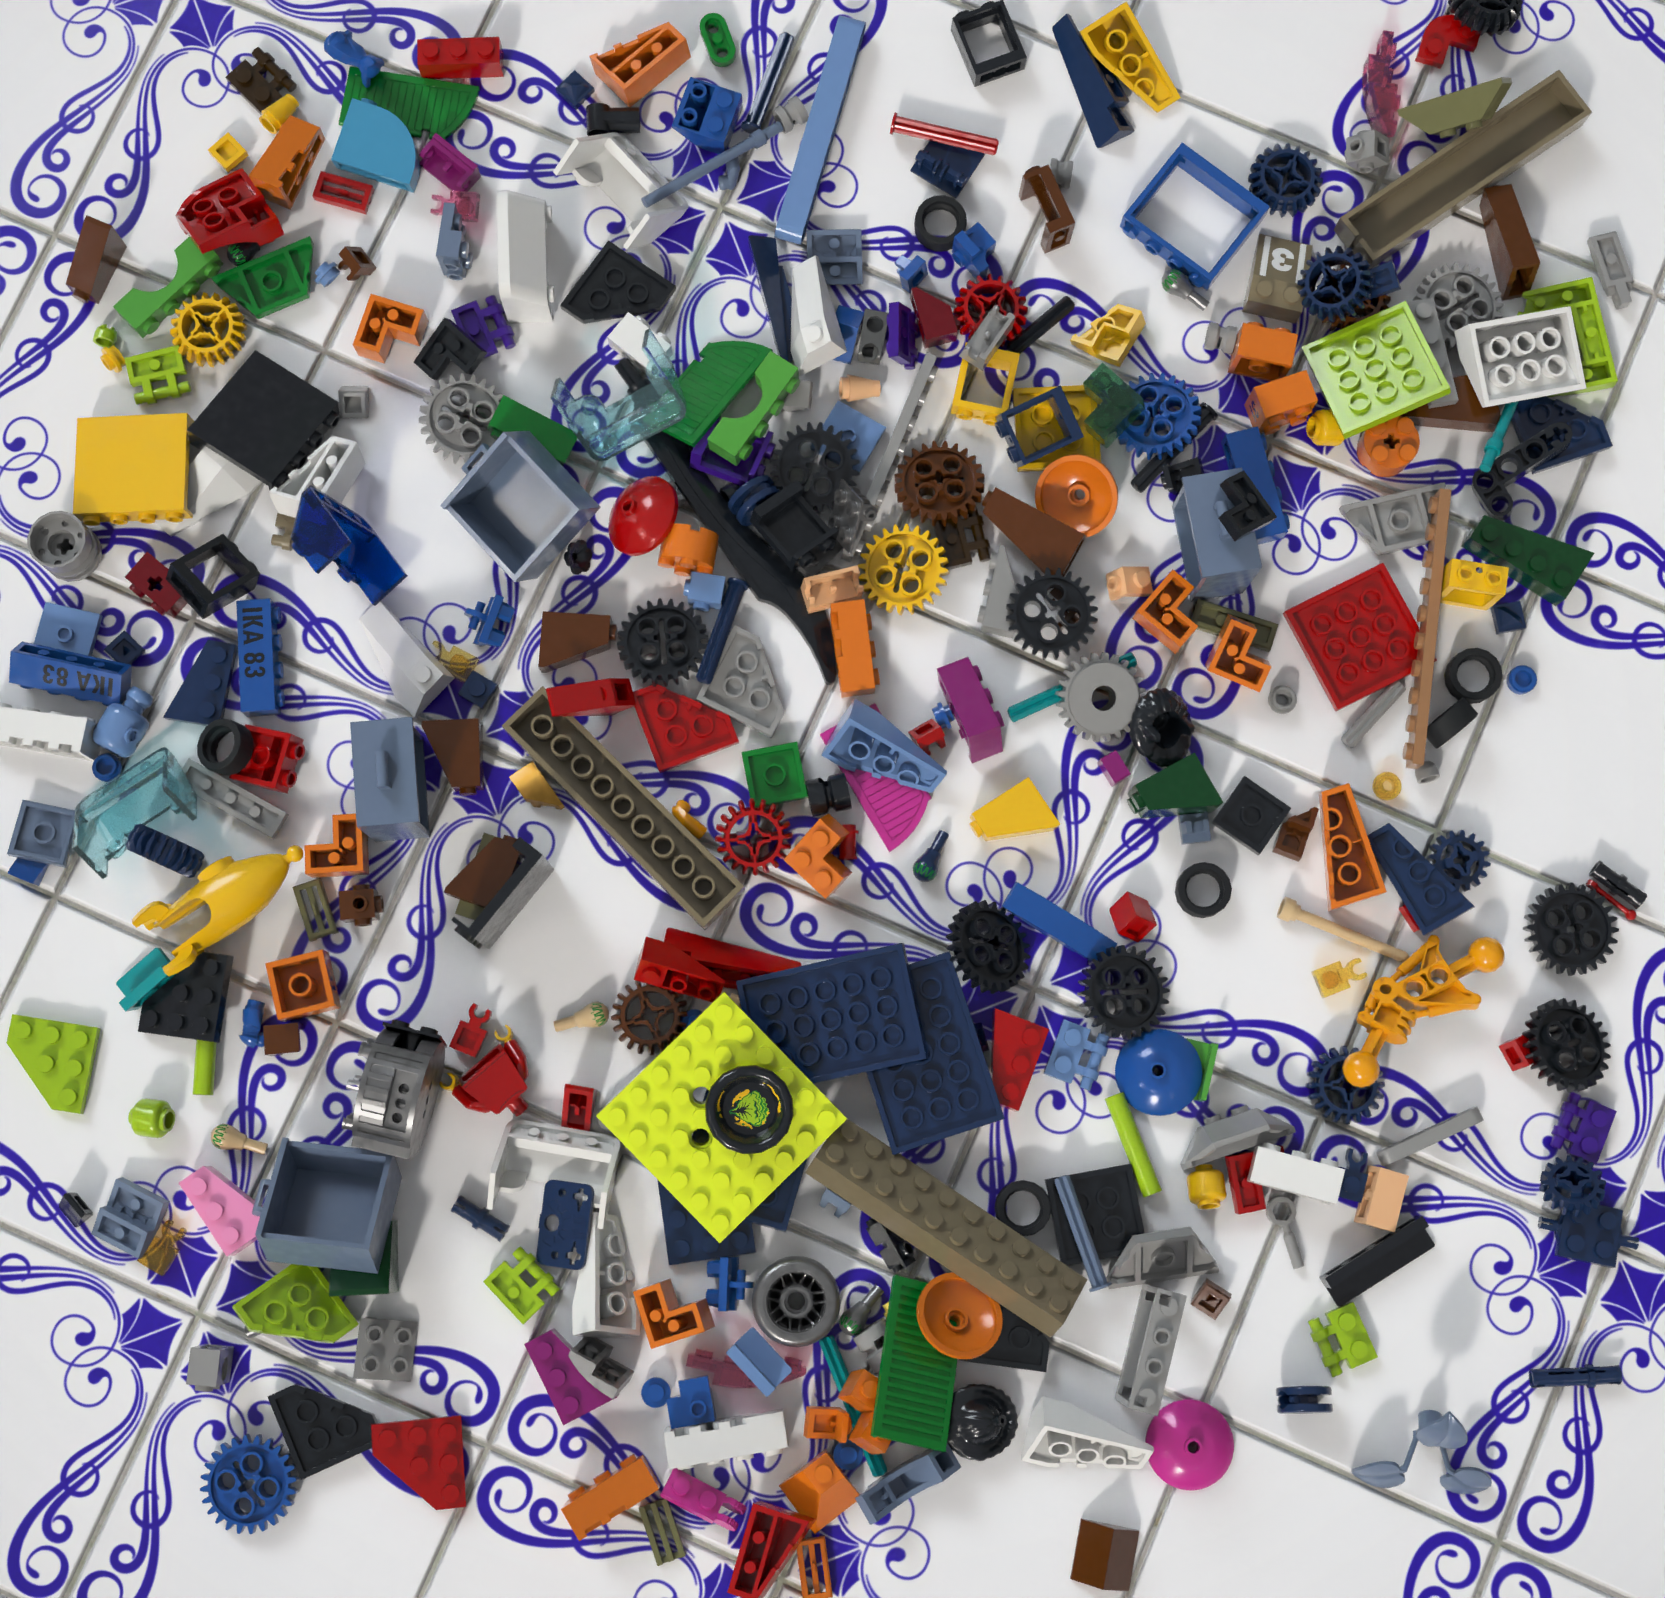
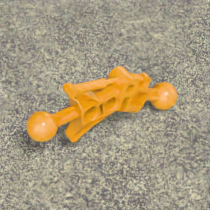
M1430 935L1427 942L1396 969L1397 972L1390 978H1378L1374 982L1372 990L1363 1006L1364 1011H1360L1357 1015V1023L1367 1028L1366 1032L1369 1035L1361 1051L1351 1053L1344 1060L1342 1069L1346 1081L1352 1086L1360 1088L1375 1083L1380 1074L1377 1057L1385 1041L1391 1044H1405L1407 1042L1406 1036L1411 1034V1027L1415 1026L1417 1018L1424 1016L1431 1018L1461 1010H1476L1481 1003V996L1467 990L1458 979L1475 970L1483 973L1496 971L1505 960L1502 944L1494 938H1478L1470 945L1467 956L1448 965L1439 951V937ZM1419 963H1421L1419 972L1396 983V981L1401 976L1405 977ZM1438 977L1444 983L1437 984L1431 978ZM1414 990L1420 996L1413 997L1409 995L1407 991Z

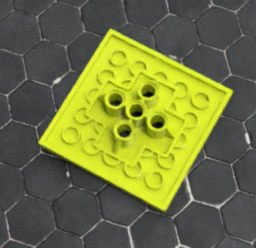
M725 992L716 998L596 1115L719 1243L847 1120L845 1115ZM757 1065L773 1071L786 1083L793 1098L794 1116L788 1133L776 1146L762 1153L741 1154L726 1149L713 1137L706 1123V1101H697L693 1097V1092L698 1087H705L710 1090V1087L723 1073L733 1068ZM705 1129L709 1133L708 1140L704 1143L694 1141L692 1134L695 1130Z

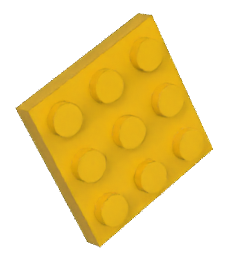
M1096 385L1061 386L1084 437L1019 468L1017 466V472L1044 471L1055 460L1072 454L1090 456L1101 462ZM1058 386L1013 388V408ZM1048 400L1014 415L1015 436L1025 457L1065 438Z

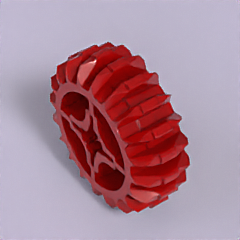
M991 273L987 275L986 281L980 275L976 278V284L969 280L966 284L967 289L961 288L959 290L960 297H956L954 302L957 307L953 309V315H958L957 320H960L962 326L960 334L966 335L969 333V341L985 319L986 311H990L995 305L999 307V312L1006 316L1007 312L1002 308V303L1005 299L1012 309V314L1015 315L1013 328L1005 339L1013 341L1015 338L1014 334L1019 335L1022 332L1020 325H1025L1027 320L1024 315L1027 314L1028 307L1023 306L1026 298L1025 296H1019L1021 293L1020 287L1011 289L1013 285L1012 279L1005 284L1003 283L1002 275L996 281L993 280ZM983 294H995L992 297L982 296ZM969 304L979 314L977 323L973 321L969 314ZM1004 339V341L1002 342V344L1000 345V347L1004 346V344H1005V339Z
M750 798V807L746 808L744 802L739 800L740 810L736 811L732 805L729 806L728 810L732 816L729 817L726 814L720 816L721 820L727 824L716 825V830L724 833L715 836L716 842H724V844L717 847L718 853L728 852L723 857L725 863L732 858L734 859L731 869L735 870L739 864H742V874L747 873L748 867H753V875H758L759 866L763 867L765 873H769L767 865L769 862L777 868L779 863L775 857L778 856L781 859H785L787 856L781 848L791 849V844L783 841L784 839L792 838V832L783 831L790 826V822H780L785 816L783 811L778 812L776 815L773 814L776 810L774 803L769 806L768 810L764 809L766 806L765 799H761L759 807H755L754 798ZM748 815V826L742 831L730 833L734 824L742 817ZM757 815L769 819L777 831L760 828L757 823ZM752 823H754L757 835L760 833L762 837H758L756 840L755 850H753V844L750 842V839H746V836L751 834ZM771 840H777L774 848L767 855L759 858V848L761 845L771 842ZM731 842L748 846L750 858L737 853L732 847Z

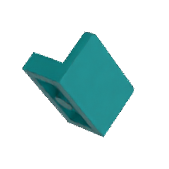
M161 948L153 949L116 982V985L125 995L119 1002L125 1012L141 1008L145 1000L176 975L174 974L169 977L164 973L162 968L171 961Z

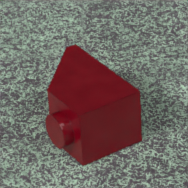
M917 287L911 288L910 300L916 315L924 349L956 341L961 324L960 320H957L958 315H953L951 306Z

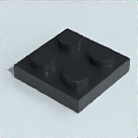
M1244 776L1211 823L1255 854L1260 855L1291 810V807Z

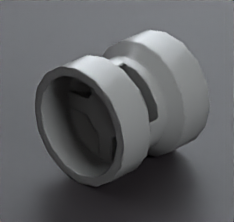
M797 96L789 99L785 107L779 105L772 109L775 122L779 121L781 123L784 134L793 130L794 124L802 125L808 121V113Z
M1210 322L1206 332L1204 349L1211 351L1221 349L1223 353L1232 354L1237 337V327L1227 326L1224 328L1220 327L1218 323Z

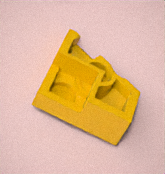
M1117 304L1108 310L1105 316L1091 322L1092 328L1079 337L1074 334L1070 341L1072 345L1093 357L1120 367L1146 325L1143 313L1140 310Z

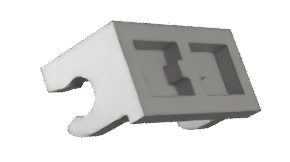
M994 306L959 356L983 371L1013 328L1015 315L1008 312L1004 316L999 312V307Z

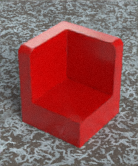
M1128 891L1109 909L1117 933L1135 942L1142 940L1157 925L1148 901Z

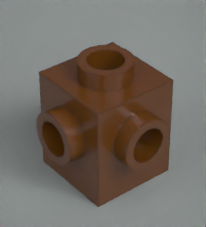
M369 884L353 885V890L339 891L341 921L345 923L354 922L355 926L362 927L371 926L372 921L380 920L379 913L384 912L383 896L378 895V891L374 888L370 889Z

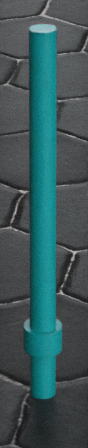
M1518 402L1505 404L1494 433L1487 440L1484 447L1485 455L1479 467L1481 471L1490 472L1495 458L1500 455L1504 446L1502 441Z

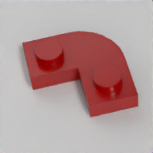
M1455 15L1439 16L1432 20L1425 29L1415 61L1441 69L1449 45L1474 53L1480 34L1475 30L1471 32L1467 26L1461 27L1462 22L1454 20Z

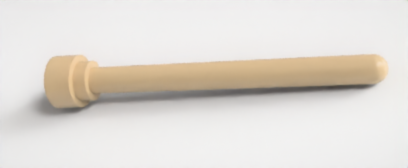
M1284 897L1278 909L1277 918L1286 922L1297 919L1402 963L1409 958L1408 953L1302 910L1297 901L1291 898Z

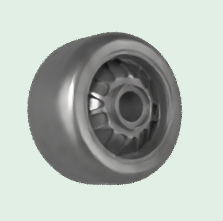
M804 1256L785 1257L770 1264L759 1276L752 1294L753 1314L760 1329L773 1341L789 1347L808 1346L821 1340L833 1328L840 1312V1292L835 1278L824 1265ZM794 1292L801 1293L805 1298L804 1305L799 1309H794L788 1304V1297Z

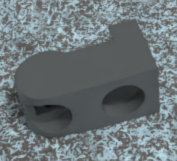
M865 309L858 352L859 362L880 365L888 328L886 320L888 312Z

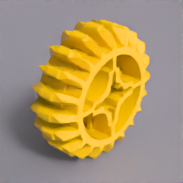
M203 292L201 299H198L196 295H192V303L188 304L187 301H183L182 304L185 308L183 310L175 309V313L179 318L171 319V324L174 328L170 329V334L172 337H175L172 343L174 346H180L178 352L183 357L186 356L190 363L196 361L199 366L203 367L207 361L208 365L214 368L215 361L219 360L221 364L225 365L224 357L229 356V358L234 359L235 355L232 351L234 349L242 351V347L238 342L246 341V336L242 333L247 330L246 324L242 322L245 319L244 315L238 312L239 308L235 303L230 304L229 298L223 297L221 299L219 294L215 292L211 298L205 292ZM214 312L213 314H211V315H209V316H204V315H202V314H205V313ZM195 321V328L190 332L191 336L188 337L189 328L192 322ZM229 322L228 332L225 338L222 339V332L226 328V324ZM202 324H205L207 328L211 327L215 336L210 332L207 333ZM207 344H214V345H215V346H212V347L203 348V347H204L205 345H207Z

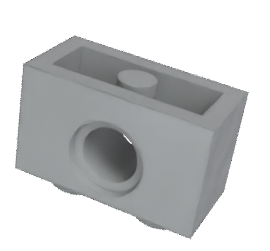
M202 1344L191 1347L186 1384L195 1385L196 1391L212 1392L213 1389H220V1385L229 1383L234 1346Z

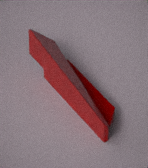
M674 928L666 929L664 942L675 945L725 980V988L737 989L736 981L801 966V963L798 961Z

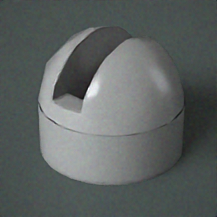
M1424 761L1423 766L1415 769V776L1419 784L1428 783L1440 777L1438 768L1431 761Z

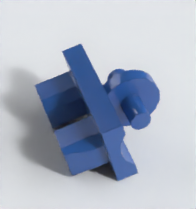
M497 594L495 597H490L485 613L482 612L486 604L480 601L477 602L475 610L466 608L464 615L471 618L468 628L476 630L478 623L481 622L473 644L480 647L483 645L500 647L502 645L505 632L493 628L496 619L509 623L515 611V608L503 602L504 597Z
M720 1257V1260L707 1262L708 1277L719 1278V1289H707L706 1299L708 1305L717 1307L718 1311H737V1299L745 1300V1288H754V1282L745 1281L746 1270H739V1257Z

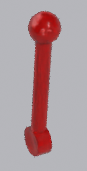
M1591 879L1587 881L1586 886L1591 890L1595 889L1602 897L1604 896L1606 900L1621 910L1628 920L1636 918L1635 910L1627 909L1601 889L1595 881Z

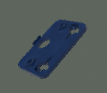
M549 1180L545 1184L542 1212L539 1218L538 1228L540 1229L536 1259L540 1264L572 1270L584 1268L587 1259L594 1200V1189L591 1185L561 1180ZM581 1188L584 1189V1194L588 1195L587 1201H583L582 1206L579 1205V1200L575 1199V1194L580 1193ZM551 1214L556 1215L559 1219V1226L555 1231H550L546 1223L547 1218ZM574 1247L581 1256L580 1260L575 1261V1265L572 1264V1259L568 1258V1252H573Z

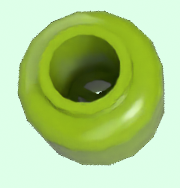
M146 1098L139 1100L130 1110L128 1121L135 1134L143 1137L161 1138L173 1128L175 1112L166 1101Z

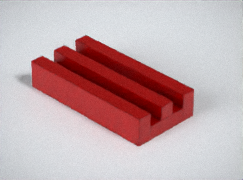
M320 171L312 196L316 201L367 215V207L371 203V195L374 194L375 189L370 184ZM324 182L362 191L365 194L363 196L344 189L324 185ZM321 191L326 192V193H330V194H333V195L341 196V197H344V198H348V199H351V200H355V201H358V202H362V203L359 204V203L352 202V201H349V200H345V199H341V198L334 197V196H331V195H327V194L321 193Z

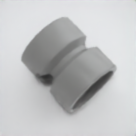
M884 1317L863 1329L860 1334L852 1338L861 1352H867L866 1360L875 1374L880 1370L883 1344L876 1348L874 1341L880 1339L882 1343L884 1342L886 1327Z

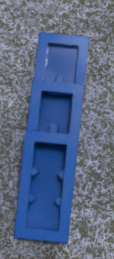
M1015 882L1001 906L1045 936L1053 938L1087 960H1098L1096 953L1103 951L1106 954V948L1114 947L1115 949L1117 946L1116 942L1018 882Z

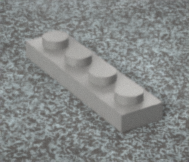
M1434 298L1408 301L1407 304L1451 390L1450 394L1427 403L1428 408L1456 404L1459 399Z
M190 758L174 782L275 839L289 816L286 812Z

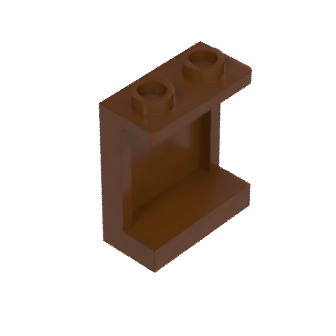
M1049 165L1029 168L1022 177L1018 196L1021 201L1036 196L1048 222L1045 223L1040 243L1044 253H1048L1070 244L1075 221Z

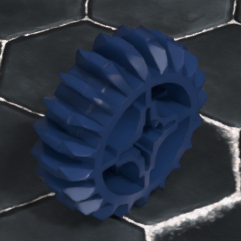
M1287 143L1284 149L1277 144L1273 150L1269 147L1266 148L1263 155L1259 154L1256 157V163L1251 165V174L1248 176V182L1252 184L1249 187V191L1256 193V197L1270 206V216L1275 211H1279L1281 218L1285 217L1287 211L1292 217L1298 211L1303 213L1306 211L1307 206L1311 207L1315 202V198L1319 196L1321 192L1319 187L1323 183V179L1319 177L1322 173V168L1315 167L1317 158L1308 159L1310 150L1303 154L1300 152V145L1293 150L1290 143ZM1276 164H1287L1284 167L1275 166ZM1296 169L1299 170L1303 176L1299 175ZM1286 173H1289L1287 177L1288 181L1286 182L1284 188H1282V184L1284 182L1283 178H1285ZM1267 184L1271 185L1274 188L1275 193L1269 188ZM1289 193H1290V194H1294V195H1296L1297 193H1299V195H1297V196L1284 197V195L1289 194Z
M1337 246L1333 253L1329 247H1326L1324 256H1321L1319 252H1315L1317 260L1314 263L1311 260H1307L1306 264L1310 268L1308 270H1300V274L1305 279L1298 280L1297 284L1305 286L1298 293L1301 294L1300 297L1305 296L1302 305L1305 308L1309 307L1308 312L1312 316L1318 313L1317 317L1322 321L1328 316V320L1334 323L1337 315L1341 321H1345L1346 313L1348 312L1352 316H1356L1354 308L1357 306L1365 309L1362 299H1371V294L1366 290L1374 288L1373 282L1369 281L1374 275L1371 270H1367L1370 264L1367 260L1362 261L1363 256L1359 252L1354 254L1352 248L1349 247L1343 252L1342 247ZM1335 265L1350 266L1347 270L1345 268L1340 271L1331 269ZM1323 273L1322 282L1316 286L1319 276ZM1330 276H1332L1339 283L1338 287L1341 291L1340 293L1336 288L1333 287V281ZM1356 278L1355 287L1352 293L1348 296V288L1352 283H1354V279ZM1332 297H1337L1341 301L1334 304L1320 302L1323 299L1328 300Z
M136 824L125 844L129 851L188 878L195 877L205 857L201 851L143 824Z
M1341 1046L1339 1053L1336 1048H1330V1057L1325 1053H1321L1319 1058L1323 1064L1313 1061L1311 1065L1317 1072H1307V1076L1313 1078L1314 1083L1305 1084L1306 1088H1314L1315 1092L1307 1096L1308 1099H1318V1102L1313 1106L1314 1110L1324 1107L1321 1115L1323 1118H1327L1332 1113V1122L1338 1123L1342 1116L1344 1125L1350 1124L1351 1116L1355 1123L1362 1121L1361 1114L1366 1118L1371 1117L1372 1114L1368 1106L1374 1110L1379 1108L1374 1098L1383 1099L1384 1094L1377 1092V1088L1385 1087L1384 1082H1377V1080L1372 1085L1364 1088L1354 1086L1345 1090V1088H1340V1086H1333V1084H1339L1344 1081L1343 1077L1345 1078L1342 1067L1344 1060L1350 1055L1347 1046ZM1356 1047L1352 1048L1350 1054L1359 1051V1049ZM1340 1061V1069H1337L1336 1078L1331 1081H1324L1328 1069ZM1380 1071L1379 1077L1383 1075L1382 1071ZM1366 1089L1363 1100L1351 1109V1102H1353L1355 1092ZM1325 1090L1336 1093L1338 1103H1341V1108L1334 1105L1328 1099Z

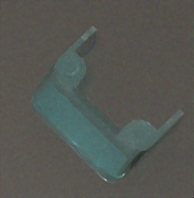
M650 328L644 333L642 350L649 359L646 366V375L651 384L605 407L598 397L591 394L583 395L575 400L560 377L554 382L550 399L586 452L594 460L606 461L680 422L685 417L687 404L675 368Z
M163 747L156 750L86 796L77 805L74 817L72 849L102 879L108 876V861L112 858H119L126 851L127 837L136 824L146 825L169 809L175 814H186L192 821L197 818V794L177 759L168 748Z

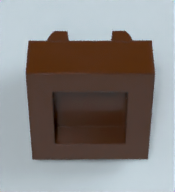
M345 246L339 253L343 259L338 265L339 270H347L348 268L351 270L346 278L348 281H356L360 275H371L376 270V266L361 247Z

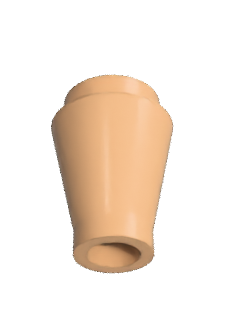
M849 374L846 377H840V399H846L847 402L880 396V380H872Z

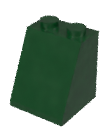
M1195 753L1134 785L1128 792L1129 799H1127L1134 814L1138 813L1141 818L1169 817L1206 812L1209 814L1223 803Z
M391 1220L378 1274L330 1269L329 1297L390 1294L399 1291L397 1220Z

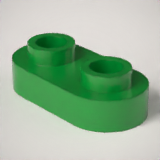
M709 13L705 15L700 21V34L709 59L715 66L727 67L736 58V48L727 23L720 14ZM711 28L718 30L716 33L709 32ZM720 52L727 54L725 57L718 56Z

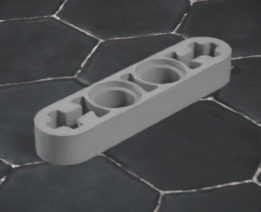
M1476 1106L1376 1152L1381 1165L1386 1166L1474 1126L1484 1119Z

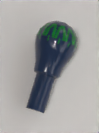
M939 830L931 847L927 848L925 853L915 861L913 874L921 882H929L937 876L939 860L941 858L940 852L949 837L948 833Z

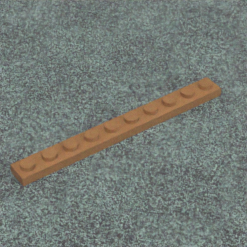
M1440 488L1433 497L1431 496L1428 503L1431 523L1427 524L1425 540H1429L1428 551L1425 550L1422 559V567L1426 568L1425 578L1421 579L1419 593L1423 595V602L1417 610V622H1420V631L1416 633L1414 639V649H1418L1417 660H1413L1411 667V676L1415 677L1414 687L1410 688L1408 703L1412 704L1411 715H1408L1406 719L1405 730L1409 732V739L1403 748V759L1406 760V768L1418 769L1423 766L1425 758L1451 490Z

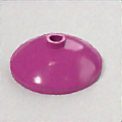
M1183 1399L1164 1406L1159 1410L1158 1416L1153 1417L1146 1432L1145 1442L1154 1447V1452L1148 1459L1152 1469L1163 1481L1175 1488L1200 1490L1209 1487L1226 1473L1231 1464L1234 1453V1439L1231 1428L1224 1416L1205 1402ZM1192 1441H1195L1198 1445L1195 1452H1189L1188 1444Z

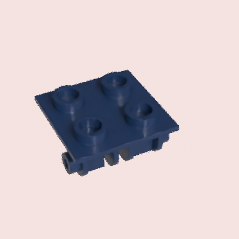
M929 141L924 150H920L915 157L916 162L910 172L957 199L985 154Z

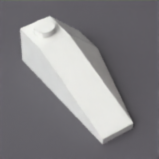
M816 255L792 268L790 351L794 364L798 367L799 376L847 352L821 264Z
M205 446L189 465L187 509L193 514V518L183 519L182 522H169L166 519L155 520V523L172 537L200 522L205 516L225 509L226 505L238 499L246 498L262 482Z
M378 599L359 620L395 698L414 718H417L455 677L391 610Z
M593 1212L586 1264L583 1269L579 1270L572 1305V1335L589 1338L640 1336V1313L630 1284V1280L633 1279L632 1272L627 1270L623 1256L626 1248L618 1216L607 1214L603 1229L597 1228L599 1213Z
M1042 1396L1030 1416L1021 1460L1047 1467H1059V1462L1076 1463L1077 1468H1087V1463H1103L1106 1468L1142 1469L1153 1454L1154 1447L1071 1403Z

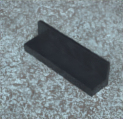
M1414 1216L1397 1227L1395 1233L1389 1232L1320 1276V1280L1335 1304L1341 1307L1432 1249L1435 1244L1425 1230L1429 1225L1424 1217Z

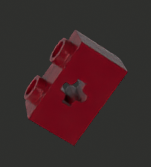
M146 552L125 576L132 583L129 589L141 599L145 595L153 601L150 606L162 616L167 612L175 618L186 606L187 602L166 580L169 569L150 553ZM157 584L163 586L160 591L155 588Z

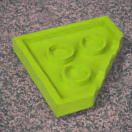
M12 1014L6 1043L52 1110L84 1114L101 1028Z
M291 1264L232 1306L250 1332L333 1344L359 1325L339 1296L329 1297L330 1283L319 1268L313 1266Z

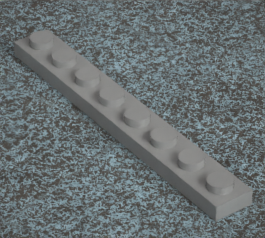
M927 352L866 495V498L873 506H881L887 492L882 489L885 480L891 482L897 466L892 463L896 455L901 457L908 442L903 439L906 430L912 432L918 418L913 413L917 405L923 406L928 394L924 387L927 381L933 382L939 368L934 365L937 356ZM874 520L860 521L852 554H849L844 549L841 559L851 562L854 555L860 556L866 542L861 537L864 530L870 532Z

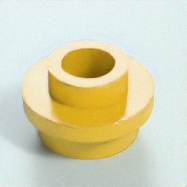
M115 346L101 349L103 355L100 359L109 371L114 370L116 373L122 371V367L126 363L120 351Z

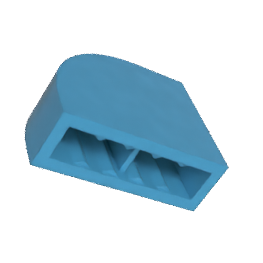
M352 98L331 158L335 167L414 193L420 175V157L417 146L407 127L397 116L377 106V103L366 98H362L361 101Z

